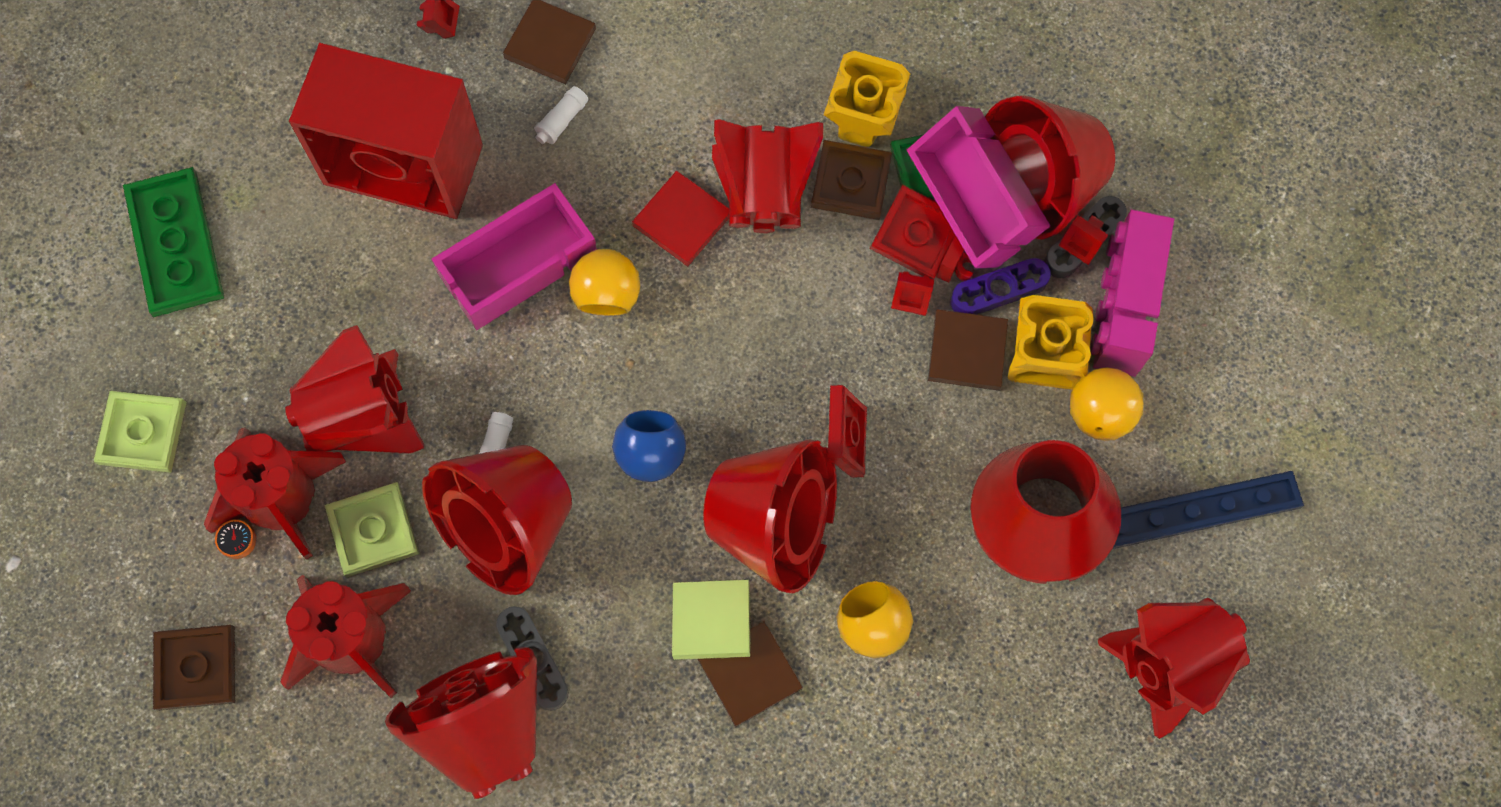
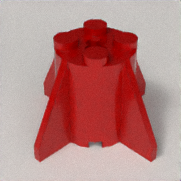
M721 119L714 120V137L717 144L712 145V160L729 201V226L745 228L752 225L753 232L772 233L774 232V226H780L785 229L800 228L801 197L823 140V123L815 122L792 128L774 126V131H762V125L744 127Z
M358 325L343 330L297 383L290 388L291 404L285 407L289 423L293 427H299L303 435L306 451L329 452L332 450L413 453L424 449L425 444L408 416L407 402L399 403L397 392L403 390L396 374L398 361L396 349L381 355L379 353L373 354Z
M244 427L238 431L235 441L217 455L214 461L217 489L204 521V526L208 532L213 533L229 520H238L246 517L259 527L279 531L284 530L301 555L307 560L313 557V554L297 523L305 518L310 510L308 507L311 504L312 496L314 497L315 494L313 480L346 463V460L341 452L287 450L281 442L271 438V436L265 433L252 435L249 429Z
M304 575L296 579L301 596L294 602L286 615L288 634L293 647L280 681L284 688L289 690L316 667L321 666L327 671L339 674H358L364 670L390 698L396 695L397 692L374 662L380 657L384 648L386 627L381 615L411 592L409 587L405 583L357 594L350 587L334 581H327L313 587Z
M1210 598L1190 603H1148L1137 609L1139 627L1110 632L1098 639L1100 647L1124 662L1130 679L1137 676L1140 684L1143 686L1138 692L1150 704L1154 736L1159 739L1171 733L1191 708L1202 715L1216 708L1237 671L1248 666L1250 663L1243 636L1247 632L1244 621L1236 613L1229 614Z

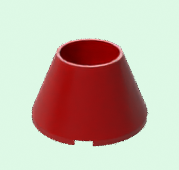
M1014 96L999 101L985 115L986 120L995 133L990 139L1000 141L1050 224V227L1035 239L1043 240L1061 232L1112 177L1115 167V149L1112 138L1104 124L1090 114L1029 96Z
M803 440L725 460L713 473L705 495L703 520L707 536L781 592H799L810 582L827 548V545L821 544L826 523L833 524L837 499L835 464L828 459V448L822 447L820 445L821 441Z
M1047 440L1025 443L1002 452L981 472L972 493L970 504L974 534L981 548L1001 569L1029 582L1046 584L1052 581H1072L1087 575L1107 558L1119 535L1121 504L1112 480L1104 469L1085 451L1065 441ZM1034 479L1056 480L1069 487L1075 493L1082 509L1066 516L1043 514L1028 505L1021 496L1018 487Z
M519 445L440 461L428 469L429 474L422 480L423 497L436 529L450 550L457 546L470 561L465 567L486 585L508 595H519L530 588L572 508V496L569 486L555 464L536 448L528 445Z

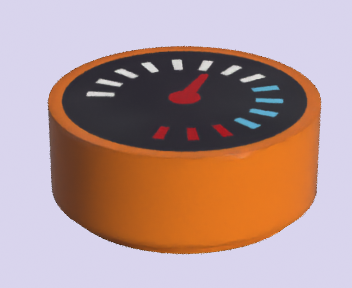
M229 520L218 528L215 535V544L217 549L226 557L241 559L248 556L255 548L256 534L253 528L246 522Z

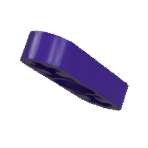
M1031 258L961 282L953 290L950 298L951 308L954 312L978 315L1016 302L1020 298L1036 295L1046 288L1051 277L1050 268L1044 261ZM1029 270L1033 274L1041 275L1037 283L1033 279L1022 281L1019 286L1020 290H1018L1017 281L1024 279ZM995 280H1003L1009 285L1010 293L1005 296H998L993 293L990 284ZM980 286H983L984 295L976 297L972 306H969L967 302H960L963 293H966L968 297L979 295Z

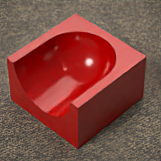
M319 43L289 119L292 129L323 185L458 219L483 147L463 79Z

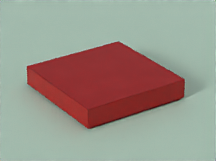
M676 170L634 218L632 225L688 267L729 219V208Z
M902 185L869 249L921 276L926 275L930 279H935L940 265L955 237V233L937 202Z
M844 385L830 386L828 459L851 478L864 477L867 407Z

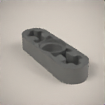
M1114 196L1101 198L1082 216L1087 221L1092 215L1101 219L1104 211L1108 212L1112 209L1115 212L1114 217H1109L1100 229L1108 234L1106 240L1116 231L1118 222L1124 221L1127 215V209L1123 201ZM1064 235L1049 249L1044 261L1049 266L1051 275L1056 278L1069 277L1084 263L1072 254L1067 264L1063 263L1059 266L1055 263L1057 257L1060 258L1067 252L1058 246Z
M520 607L506 608L499 614L496 623L497 630L510 655L514 656L516 653L512 645L520 643L512 630L505 631V628L509 626L508 619L512 616H515L517 620L524 618L525 622L520 625L526 639L531 634H534L535 639L524 641L517 648H537L541 650L543 662L537 667V676L544 674L551 667L553 672L545 675L553 687L560 685L561 688L556 692L557 700L553 702L549 698L541 700L540 695L545 690L538 678L537 704L542 709L548 711L561 708L568 699V687L531 617Z

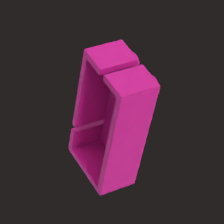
M956 106L911 145L907 152L974 267L998 268L1021 250L1019 245L1030 243L1048 229L1050 224L1000 141L990 139L995 133L980 108Z
M556 183L431 260L439 277L454 299H457L459 306L477 331L565 276L563 268L567 266L572 271V268L582 256L597 250L595 238Z
M1131 209L1125 221L1118 222L1115 235L1110 236L1106 256L1111 257L1109 268L1105 267L1101 279V288L1106 289L1104 301H1099L1095 314V321L1100 322L1098 334L1094 333L1090 344L1091 355L1095 356L1093 368H1115L1136 377L1153 355L1158 323L1147 321L1146 316L1152 318L1159 317L1175 218Z

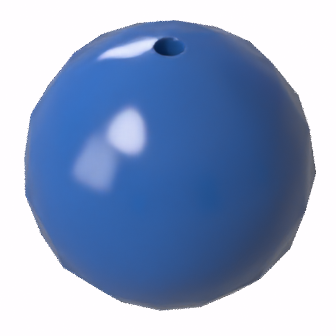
M643 410L631 413L616 427L612 444L614 459L626 475L642 482H656L670 477L683 463L686 451L684 430L673 416L665 412Z

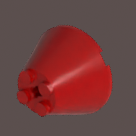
M530 648L514 649L516 655L503 658L501 651L465 663L431 680L416 690L418 694L417 699L406 707L403 701L399 702L389 712L385 720L389 732L462 790L471 792L474 799L483 798L491 794L496 789V785L508 779L518 781L527 777L533 771L530 763L536 756L537 658Z

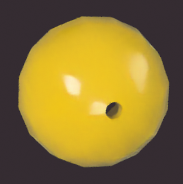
M610 249L594 250L582 256L572 268L569 279L571 299L578 310L585 313L606 316L626 314L637 303L640 292L639 272L633 262L618 251Z
M1099 368L1090 371L1085 377H1081L1070 394V414L1078 428L1087 436L1103 441L1116 440L1132 432L1143 415V393L1136 381L1126 372L1115 368Z
M878 581L866 582L850 590L842 599L836 616L840 637L855 653L870 658H883L901 649L908 641L913 625L911 608L906 597L895 586Z

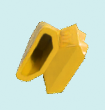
M858 51L846 53L843 55L823 115L838 125V137L841 140L870 147L877 136L892 134L901 103L907 92L906 87L911 74L903 64Z
M1039 295L1020 298L1015 355L1008 369V380L1073 390L1079 379L1085 377L1088 373V362L1091 356V327L1094 321L1093 308L1086 302Z

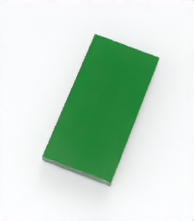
M190 167L124 184L123 189L149 313L156 317L224 299L195 169Z

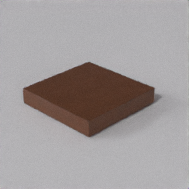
M532 0L503 51L504 59L566 85L593 36L596 25L592 21L544 1Z
M824 140L811 208L880 220L892 152Z
M937 309L934 319L927 381L1000 391L1008 319Z
M765 621L750 629V657L698 659L735 728L803 688Z
M233 625L153 632L154 710L160 711L235 703V627Z

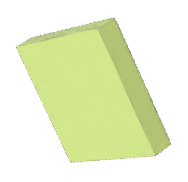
M110 391L94 462L98 465L171 473L186 401L183 398Z
M398 482L325 505L343 574L346 578L420 554Z
M749 580L673 583L672 656L674 660L750 657Z

